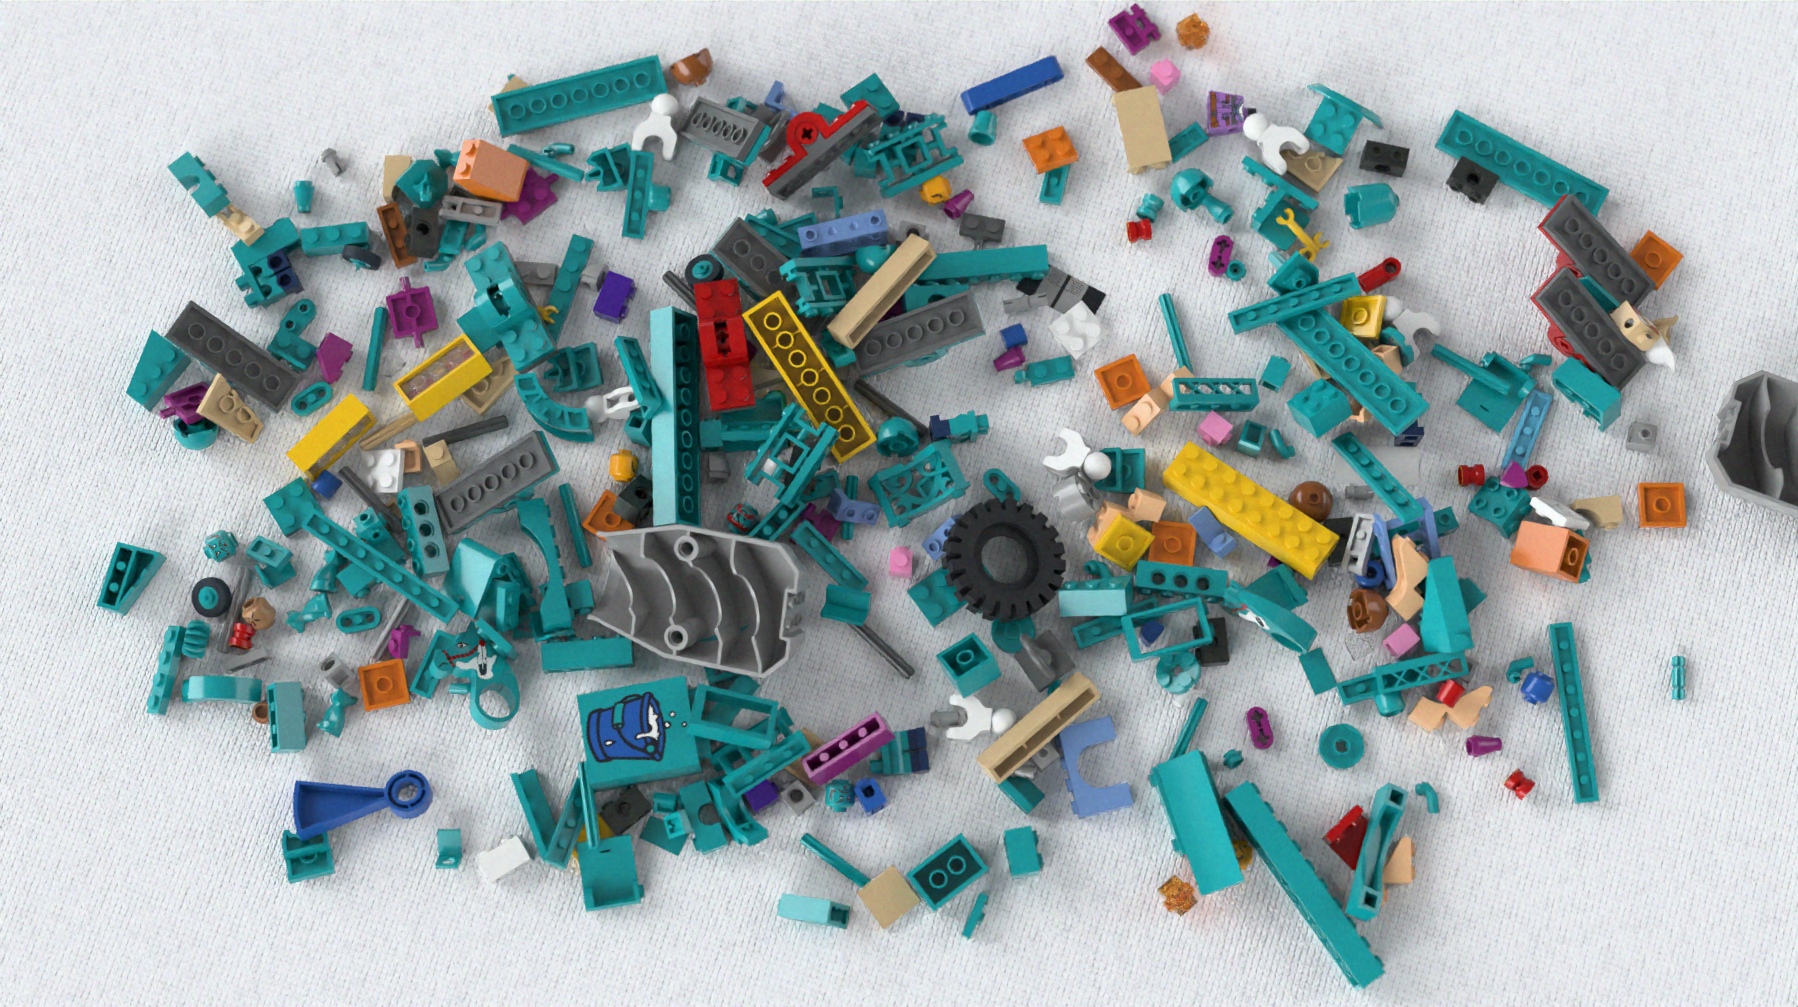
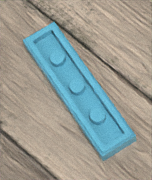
M1532 388L1500 468L1505 469L1509 461L1513 459L1519 463L1523 470L1525 469L1554 396Z

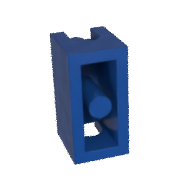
M866 777L856 783L857 786L854 788V792L867 817L888 807V802L874 777L870 780Z

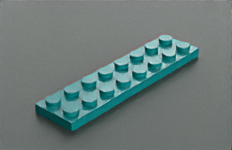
M657 54L493 95L491 99L501 137L506 138L650 102L660 94L669 93Z
M1455 109L1435 145V148L1457 160H1460L1462 155L1500 176L1499 182L1550 209L1555 206L1563 195L1574 194L1588 211L1596 217L1610 191L1602 185Z
M1322 307L1275 322L1276 327L1396 437L1430 409V405Z

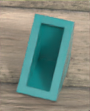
M1246 420L1235 451L1256 459L1267 427Z

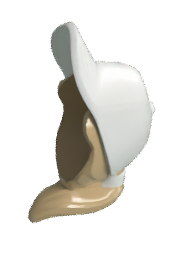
M1677 315L1653 321L1661 337L1654 343L1651 349L1643 351L1651 363L1667 364L1673 372H1676L1677 369L1675 367L1674 354L1669 348L1670 328L1677 322Z

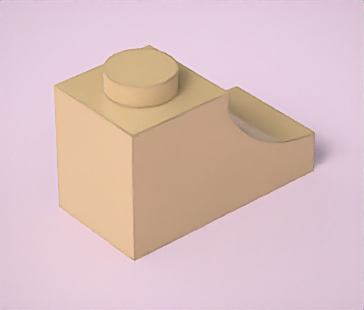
M385 155L382 196L386 203L390 204L396 201V197L401 189L394 182L414 162L411 156Z
M444 440L423 448L441 487L446 486L461 476L450 449Z
M1620 495L1578 499L1570 504V508L1573 511L1591 518L1595 522L1596 528L1604 527V530H1614L1624 521Z

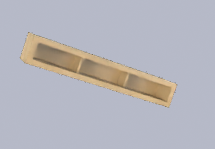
M911 233L828 324L827 328L833 339L853 350L937 257L931 243Z
M1077 671L976 758V761L987 776L1000 784L1101 697L1100 693L1090 679Z

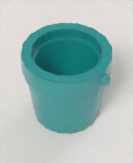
M979 111L969 130V140L982 146L993 145L996 139L997 116L989 111Z

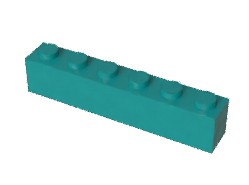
M1047 244L936 254L937 257L917 279L919 286H927L931 283L949 285L953 282L976 285L982 281L999 283L1005 279L1016 282L1028 277H1032L1034 280L1043 279L1049 273Z

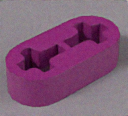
M1220 235L1215 238L1212 245L1207 269L1214 277L1223 276L1229 264L1233 242L1226 235ZM1221 242H1225L1226 246L1223 254L1219 253ZM1217 258L1221 259V268L1219 270H1215L1214 266Z
M1253 707L1246 714L1251 741L1255 748L1265 750L1273 743L1269 719L1263 708ZM1254 712L1262 715V718L1259 720L1260 727L1257 726L1256 720H1251ZM1259 730H1262L1264 737H1268L1265 745L1262 742H1257V738L1260 737Z

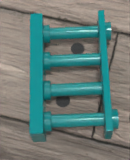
M784 706L777 710L781 711L779 724H775L774 730L778 731L777 735L782 732L785 739L776 745L771 744L769 749L754 758L751 752L755 749L725 743L712 752V758H709L717 773L723 769L726 772L727 776L722 780L734 799L812 750L800 729L793 733L789 728L794 723ZM769 716L747 730L766 735ZM743 757L747 763L735 770L731 764Z
M1201 751V755L1205 763L1211 784L1213 786L1219 807L1221 809L1227 830L1232 840L1234 838L1232 829L1230 827L1227 815L1225 813L1222 801L1220 799L1204 751ZM1153 767L1148 778L1151 787H1156L1174 838L1171 840L1175 853L1179 852L1180 857L1185 856L1186 851L1157 768Z

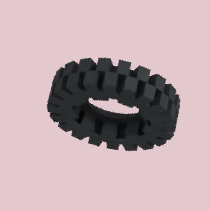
M999 498L989 499L984 504L980 502L965 512L947 534L949 537L944 541L942 549L943 552H946V555L942 558V569L949 572L945 576L948 587H956L957 591L953 595L959 603L964 599L969 603L966 607L967 610L973 614L979 611L983 612V619L994 621L996 618H1000V623H1011L1016 618L1017 621L1026 619L1048 604L1056 595L1055 591L1062 585L1064 578L1061 577V574L1066 571V560L1060 558L1065 553L1063 542L1056 543L1055 538L1059 536V533L1055 526L1047 528L1045 523L1048 518L1041 511L1035 516L1032 513L1033 506L1025 502L1017 506V500L1006 498L1003 502H1000ZM999 536L1009 537L1023 547L1027 556V569L1021 579L1013 583H1002L994 580L987 574L982 564L981 555L983 547L990 539Z

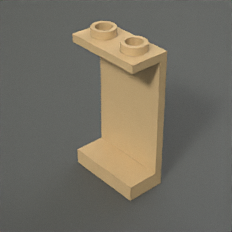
M1155 85L1113 93L1111 102L1112 107L1115 106L1128 160L1127 172H1134V175L1147 172L1146 169L1155 168V170L1167 168V165L1172 161V156Z

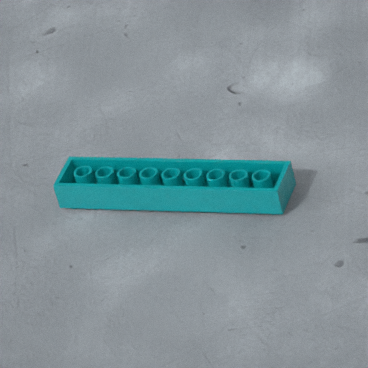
M669 306L651 310L649 322L651 329V376L662 401L652 416L651 427L653 526L687 524L701 527L698 322L696 315Z
M1246 780L1221 799L1222 804L1355 991L1365 988L1386 973L1383 969L1385 967L1384 963L1378 955L1374 956L1369 950L1371 945L1363 935L1361 937L1355 930L1357 928L1355 922L1350 916L1346 917L1341 911L1343 909L1342 904L1336 897L1332 898L1328 893L1329 887L1323 878L1318 879L1313 872L1316 869L1308 858H1303L1300 853L1302 849L1294 839L1291 841L1286 834L1288 829L1281 820L1277 821L1275 819L1272 806L1267 801L1263 802L1259 794L1261 792L1254 782L1250 784Z

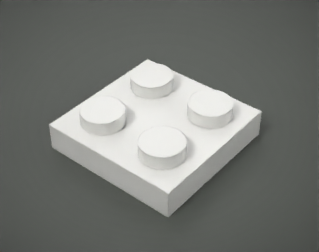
M1082 300L1048 326V330L1075 362L1110 334Z
M402 449L362 451L360 479L375 495H393L402 491L405 451Z
M1534 496L1530 502V505L1536 508L1535 512L1537 514L1552 519V524L1556 527H1567L1573 531L1577 529L1587 530L1591 523L1559 500Z

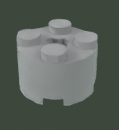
M1082 471L1071 475L1052 488L1053 497L1058 496L1060 500V511L1070 523L1075 521L1077 525L1101 509L1098 502L1101 496L1095 487H1090L1088 479Z

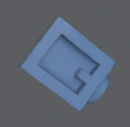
M775 80L764 104L776 115L781 110L788 109L791 113L789 123L792 118L800 113L780 105L785 98L786 92H784L783 83Z
M833 488L827 505V509L836 520L868 525L876 524L882 508L877 503L850 500L843 490Z
M1203 506L1189 517V522L1209 550L1220 559L1238 546L1235 539L1222 529L1206 506Z
M962 513L951 516L922 543V547L934 561H937L946 553L942 551L944 541L949 537L947 535L949 530L963 515Z

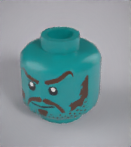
M219 530L206 537V546L203 548V551L208 559L213 558L216 562H223L237 553L239 544L231 531Z
M831 780V783L825 787V804L828 807H833V812H847V807H852L855 804V786L850 784L849 780Z

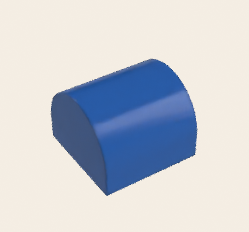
M1021 323L999 330L1006 350L1012 346L1015 348L1028 344L1027 336Z
M324 469L310 487L327 500H330L343 483Z
M1157 621L1145 623L1140 631L1141 641L1147 647H1150L1164 631V626Z

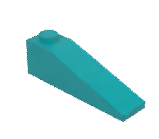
M1452 556L1429 560L1425 600L1423 601L1422 608L1423 616L1420 624L1424 651L1454 653L1474 648Z

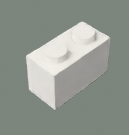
M509 835L501 840L502 844L495 849L492 846L481 852L482 856L477 860L490 883L496 884L534 861L521 837L518 835L515 837Z

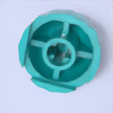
M1189 168L1180 171L1172 179L1170 186L1171 199L1183 212H1187L1186 209L1188 208L1191 211L1202 205L1203 199L1209 194L1207 192L1209 186L1213 188V180L1200 169Z
M877 245L855 249L857 266L863 273L873 276L898 249V245H886V248Z
M891 417L883 422L876 431V451L885 457H891V454H898V458L911 455L918 450V444L920 445L919 433L915 425L901 417Z
M180 417L173 421L174 434L177 441L183 447L190 450L199 451L210 447L219 435V425L207 418L189 425Z

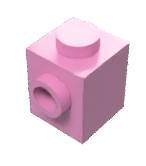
M1168 58L1162 62L1157 61L1151 67L1149 81L1155 85L1162 95H1165L1179 83L1181 72Z
M1212 410L1199 425L1197 433L1202 436V440L1207 445L1218 448L1221 443L1225 445L1233 436L1230 433L1233 426Z
M898 546L895 547V550H890L889 577L912 578L913 551L909 550L908 547Z
M1405 622L1388 636L1382 644L1397 660L1404 653L1409 656L1418 648L1416 643L1421 639L1418 637L1419 632L1416 628Z

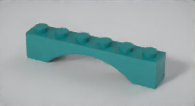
M543 497L517 502L516 511L520 529L538 546L548 567L549 585L546 595L540 604L539 611L544 634L571 629V622L575 620L572 607H568L567 600L570 599L568 586L564 587L562 579H565L563 565L559 566L558 563L560 550L559 546H554L553 538H556L554 525H550L548 520L551 517L549 504L545 505Z
M1391 783L1376 790L1345 911L1346 914L1364 922L1379 915L1384 895L1382 889L1384 861L1393 833L1405 811L1409 791Z

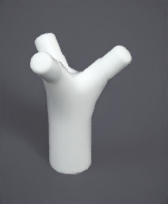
M1193 685L1189 688L1190 691L1179 694L1173 703L1177 707H1181L1190 695L1200 693L1201 690L1193 689Z

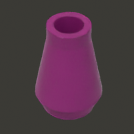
M965 189L963 192L945 201L943 206L944 213L952 220L960 218L974 199V195L971 191Z
M1012 346L997 359L993 360L997 372L1023 366L1022 363L1027 360L1020 346L1015 348Z
M1472 735L1466 739V751L1469 756L1479 757L1495 751H1501L1502 742L1499 737Z

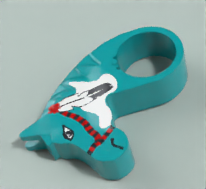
M1234 580L1230 581V586L1225 590L1223 596L1225 599L1221 604L1223 610L1232 616L1242 617L1256 623L1282 646L1299 654L1306 655L1318 635V632L1309 623L1278 604L1249 591Z
M470 621L466 631L457 634L453 646L435 655L430 663L429 670L432 676L437 679H444L451 674L455 677L469 678L471 682L470 713L473 720L482 728L499 730L506 727L519 710L520 691L518 682L505 658L493 648L490 642L485 641L476 632L477 629L474 622ZM489 690L497 691L507 701L509 715L502 718L488 715L481 707L480 695L487 693Z

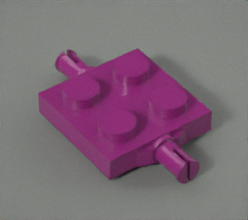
M530 167L526 172L519 200L504 202L506 208L502 210L500 221L502 222L512 215L518 218L525 226L556 203L558 198L552 192L550 185L560 179L558 174L552 173L544 179Z
M404 276V278H400L402 290L397 294L386 296L395 338L414 337L415 347L420 349V346L421 348L425 347L422 335L439 329L429 286L418 289L411 288L409 277Z
M201 381L164 396L165 404L169 408L159 411L161 418L164 420L177 415L187 425L204 419L205 417L196 411L210 386Z

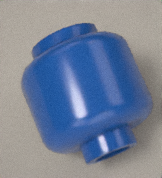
M1369 559L1366 576H1359L1354 573L1356 584L1360 588L1372 590L1378 588L1384 580V568L1379 562Z
M1538 670L1535 673H1528L1520 688L1521 692L1525 694L1524 700L1534 705L1538 702L1546 703L1555 688L1554 683L1551 682L1553 678Z

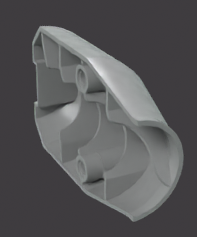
M1761 370L1735 381L1717 413V417L1720 419L1717 427L1718 434L1712 447L1705 453V459L1720 491L1798 519V383Z
M687 524L615 532L597 531V536L604 537L608 543L610 569L604 594L595 610L588 614V619L605 625L664 658L763 679L789 661L797 652L805 633L800 627L803 621L806 589L810 588V581L789 545ZM750 624L749 627H747L743 632H741L740 627ZM717 635L718 638L715 641L699 642L701 639Z

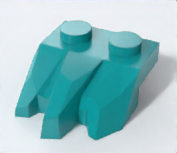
M629 142L609 150L608 147L592 152L585 161L588 165L594 167V169L585 173V181H600L596 186L597 192L627 190L632 149Z
M594 342L574 348L568 346L558 349L560 353L547 360L548 363L553 364L554 368L545 371L543 379L557 380V383L553 386V392H580L605 385L597 346Z
M1117 447L1103 448L1099 451L1109 457L1111 471L1106 478L1094 484L1097 490L1115 494H1134L1136 487L1146 490V452L1144 448L1121 449Z
M283 830L282 851L283 857L286 860L290 884L336 873L333 852L327 832L301 841L297 831L295 834H292L290 830Z

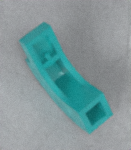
M192 676L189 679L183 680L181 690L182 702L226 701L242 704L260 703L262 680L234 676Z
M726 773L707 781L710 796L718 817L726 831L738 845L745 843L750 847L769 838L768 830L755 821L747 811L741 795L736 799L731 795L722 780L727 776Z

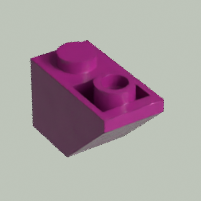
M331 332L325 334L316 351L323 379L327 384L339 381L343 373L341 368L344 362L348 363L353 355V351H351L353 344Z

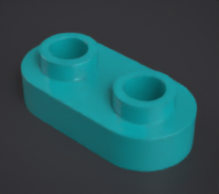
M309 299L297 301L281 320L280 327L299 337L316 317L317 307ZM302 307H308L307 311L301 312ZM294 323L291 329H287L288 324Z
M317 382L297 394L291 401V408L300 417L309 416L332 400L333 390L326 382ZM325 391L326 395L322 398L319 397V394ZM303 403L307 404L305 409H300Z
M992 468L985 472L983 484L995 498H999L1000 502H1003L1006 499V494L1011 493L1014 496L1013 499L1017 500V504L1019 503L1021 498L1020 489L1001 470ZM996 478L998 483L992 484L990 479Z
M372 606L343 611L336 618V626L344 634L373 630L382 622L380 611ZM370 615H374V621L372 622L367 621ZM352 620V625L346 627V621Z

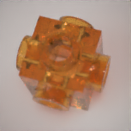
M1195 12L1178 22L1175 32L1178 34L1180 44L1183 47L1186 46L1190 52L1195 48L1199 50L1207 44L1210 29L1207 23L1201 21Z
M1175 874L1157 889L1164 898L1162 904L1170 913L1175 911L1180 917L1198 903L1193 895L1195 893L1193 887L1187 881L1184 883Z

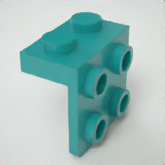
M1279 187L1276 192L1271 191L1264 200L1266 202L1263 208L1258 207L1253 213L1252 218L1254 220L1250 228L1280 250L1287 251L1298 237L1287 225L1279 224L1276 218L1281 216L1286 220L1287 215L1283 210L1289 208L1294 213V221L1303 230L1309 224L1310 218L1284 199L1287 191Z
M1490 476L1467 508L1470 513L1495 524L1501 536L1509 539L1518 530L1525 516L1530 514L1533 506L1530 505L1531 498L1527 491L1521 488L1503 486L1500 484L1498 477Z
M1284 563L1277 565L1245 587L1249 591L1278 604L1288 611H1292L1309 601L1306 597L1308 595L1307 591L1301 584H1297L1294 579L1295 574L1288 565L1285 566Z
M492 578L478 614V619L481 617L486 622L496 624V631L504 633L517 628L520 583Z

